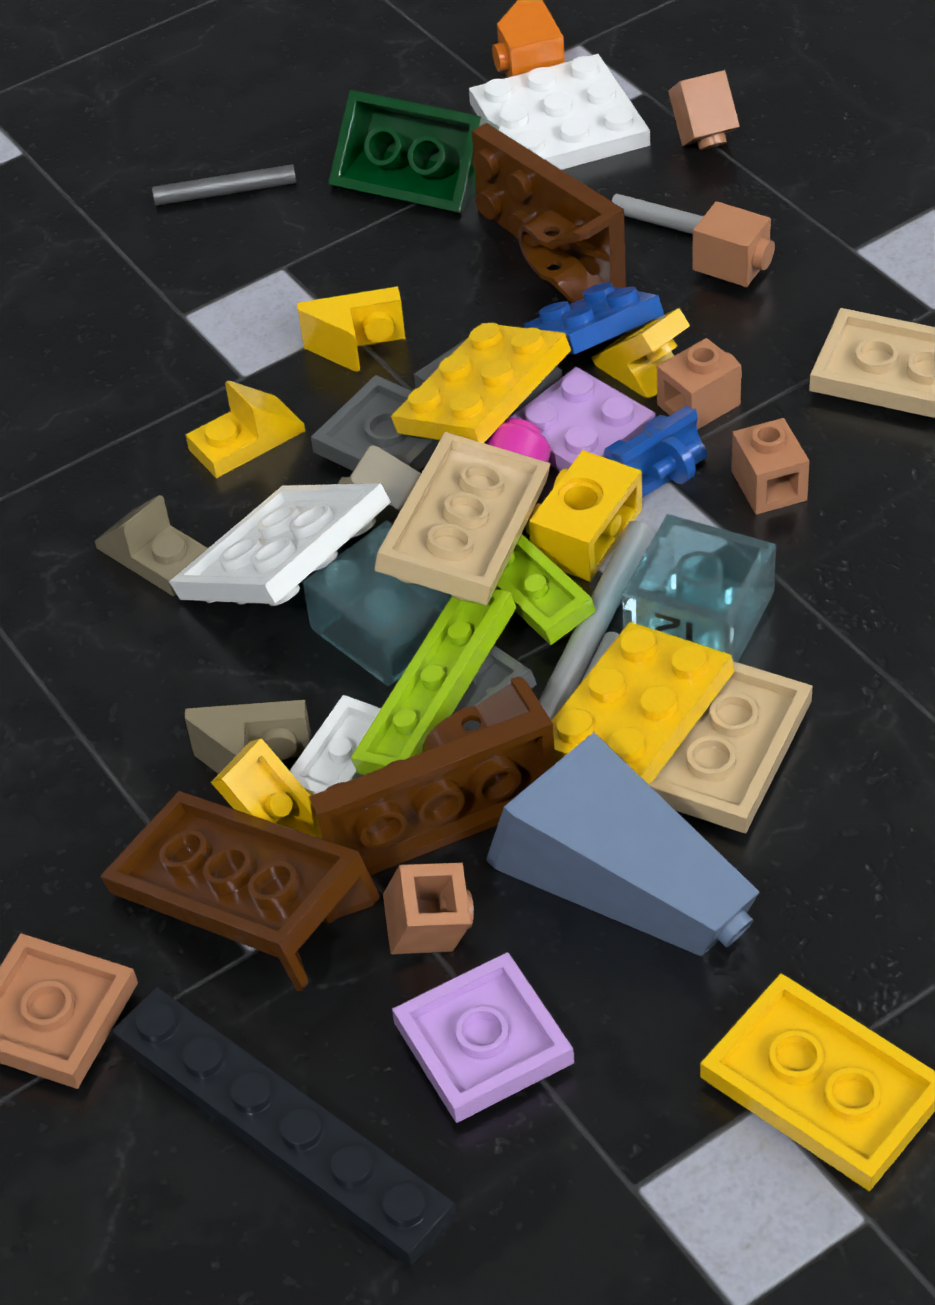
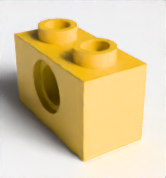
M582 450L568 469L564 468L559 472L552 491L543 503L535 505L526 523V533L530 535V542L563 572L591 582L619 543L628 523L635 521L642 511V471Z

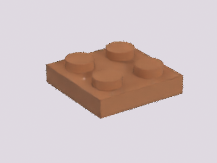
M20 933L0 966V1063L78 1089L138 984L134 969Z

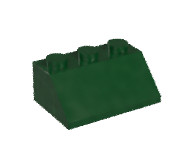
M349 90L328 184L462 214L476 194L475 168L472 161V131L485 123L498 130L500 126L478 115Z

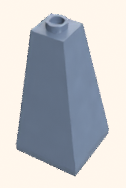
M594 732L504 806L486 859L495 870L701 957L718 941L726 948L729 947L748 929L753 919L747 912L759 894V891Z

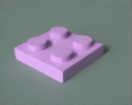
M575 367L510 418L529 421L541 430L542 435L551 447L548 463H551L550 466L561 471L564 468L568 469L582 450L605 458L604 450L606 447L618 440L628 442L643 433L646 423L655 418L656 413Z
M508 952L392 1009L396 1027L456 1123L574 1063L572 1046Z

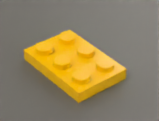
M482 323L471 331L469 337L449 357L445 358L436 371L420 387L413 390L409 394L408 399L391 415L397 433L441 440L443 434L448 432L484 443L571 351L565 333L545 331L538 328H520L498 325L496 323Z
M629 622L551 720L553 723L555 764L594 732L650 786L735 672L732 655Z
M782 973L779 974L700 1063V1078L869 1192L935 1112V1071Z

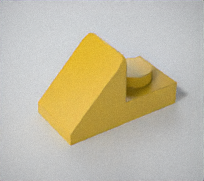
M398 287L297 303L304 349L352 371L360 372L357 346L405 339L402 305Z
M677 308L625 333L593 355L591 359L598 368L641 396L651 398L657 394V366L674 356L672 350L677 347V344L673 338L690 327L680 308Z
M226 381L225 386L230 412L186 434V439L190 452L215 478H218L305 432L304 423L275 395L232 381Z
M262 738L250 741L211 781L213 786L233 809L316 837L309 802L310 794Z

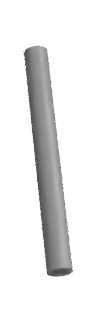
M631 521L628 523L591 596L596 612L575 627L539 699L550 720L555 717L580 685L653 537L652 529L641 521Z

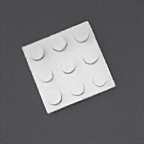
M599 54L580 56L573 61L550 67L535 68L524 74L505 79H493L486 84L469 88L470 104L478 116H482L500 126L499 131L561 170L650 146V129Z
M381 483L281 486L169 582L180 600L206 601L207 603L215 601L237 602L238 604L265 603L271 606L282 604L297 594L300 589L298 584L311 572L331 564L338 556L337 550L345 542L372 528L376 522L374 517L388 506L391 501Z

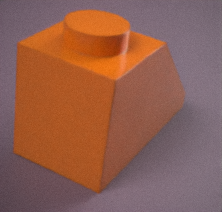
M517 0L497 23L498 43L492 45V53L498 72L504 71L507 77H512L530 72L535 68L565 63L564 37L543 0Z

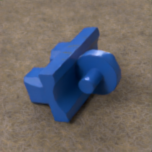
M687 406L668 417L661 414L646 423L643 433L628 442L618 440L604 450L605 458L642 471V498L670 480L679 484L685 483L695 476V464L708 457V454L697 432L698 415L696 409Z

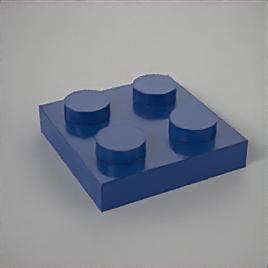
M606 282L587 288L583 291L584 298L571 304L565 301L558 302L539 310L540 317L525 323L524 327L565 333L571 349L569 353L577 354L664 315L658 295L637 291L636 287H613L612 283Z

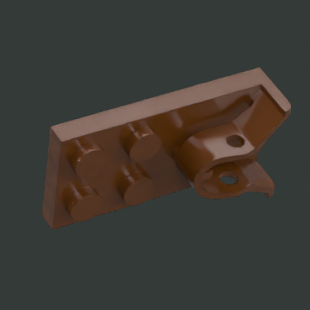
M485 123L473 130L472 161L475 168L476 204L478 211L485 218L493 220L519 239L522 254L533 271L541 279L549 281L571 303L584 298L583 291L597 284L610 282L613 287L625 288L624 209L490 124ZM551 265H558L561 267L558 270L547 269V267Z
M511 678V684L476 706L460 709L436 725L428 734L423 744L422 753L405 760L393 761L384 768L348 782L336 783L322 792L309 796L316 837L358 851L371 876L497 826L504 806L555 765L553 723L529 684L523 678ZM470 720L478 721L481 724L478 729L473 731L463 728L464 723Z
M181 791L176 793L100 876L111 894L278 957L297 991H302L308 984V977L298 950L321 922L331 923L343 916L372 907L380 898L377 888L358 851Z

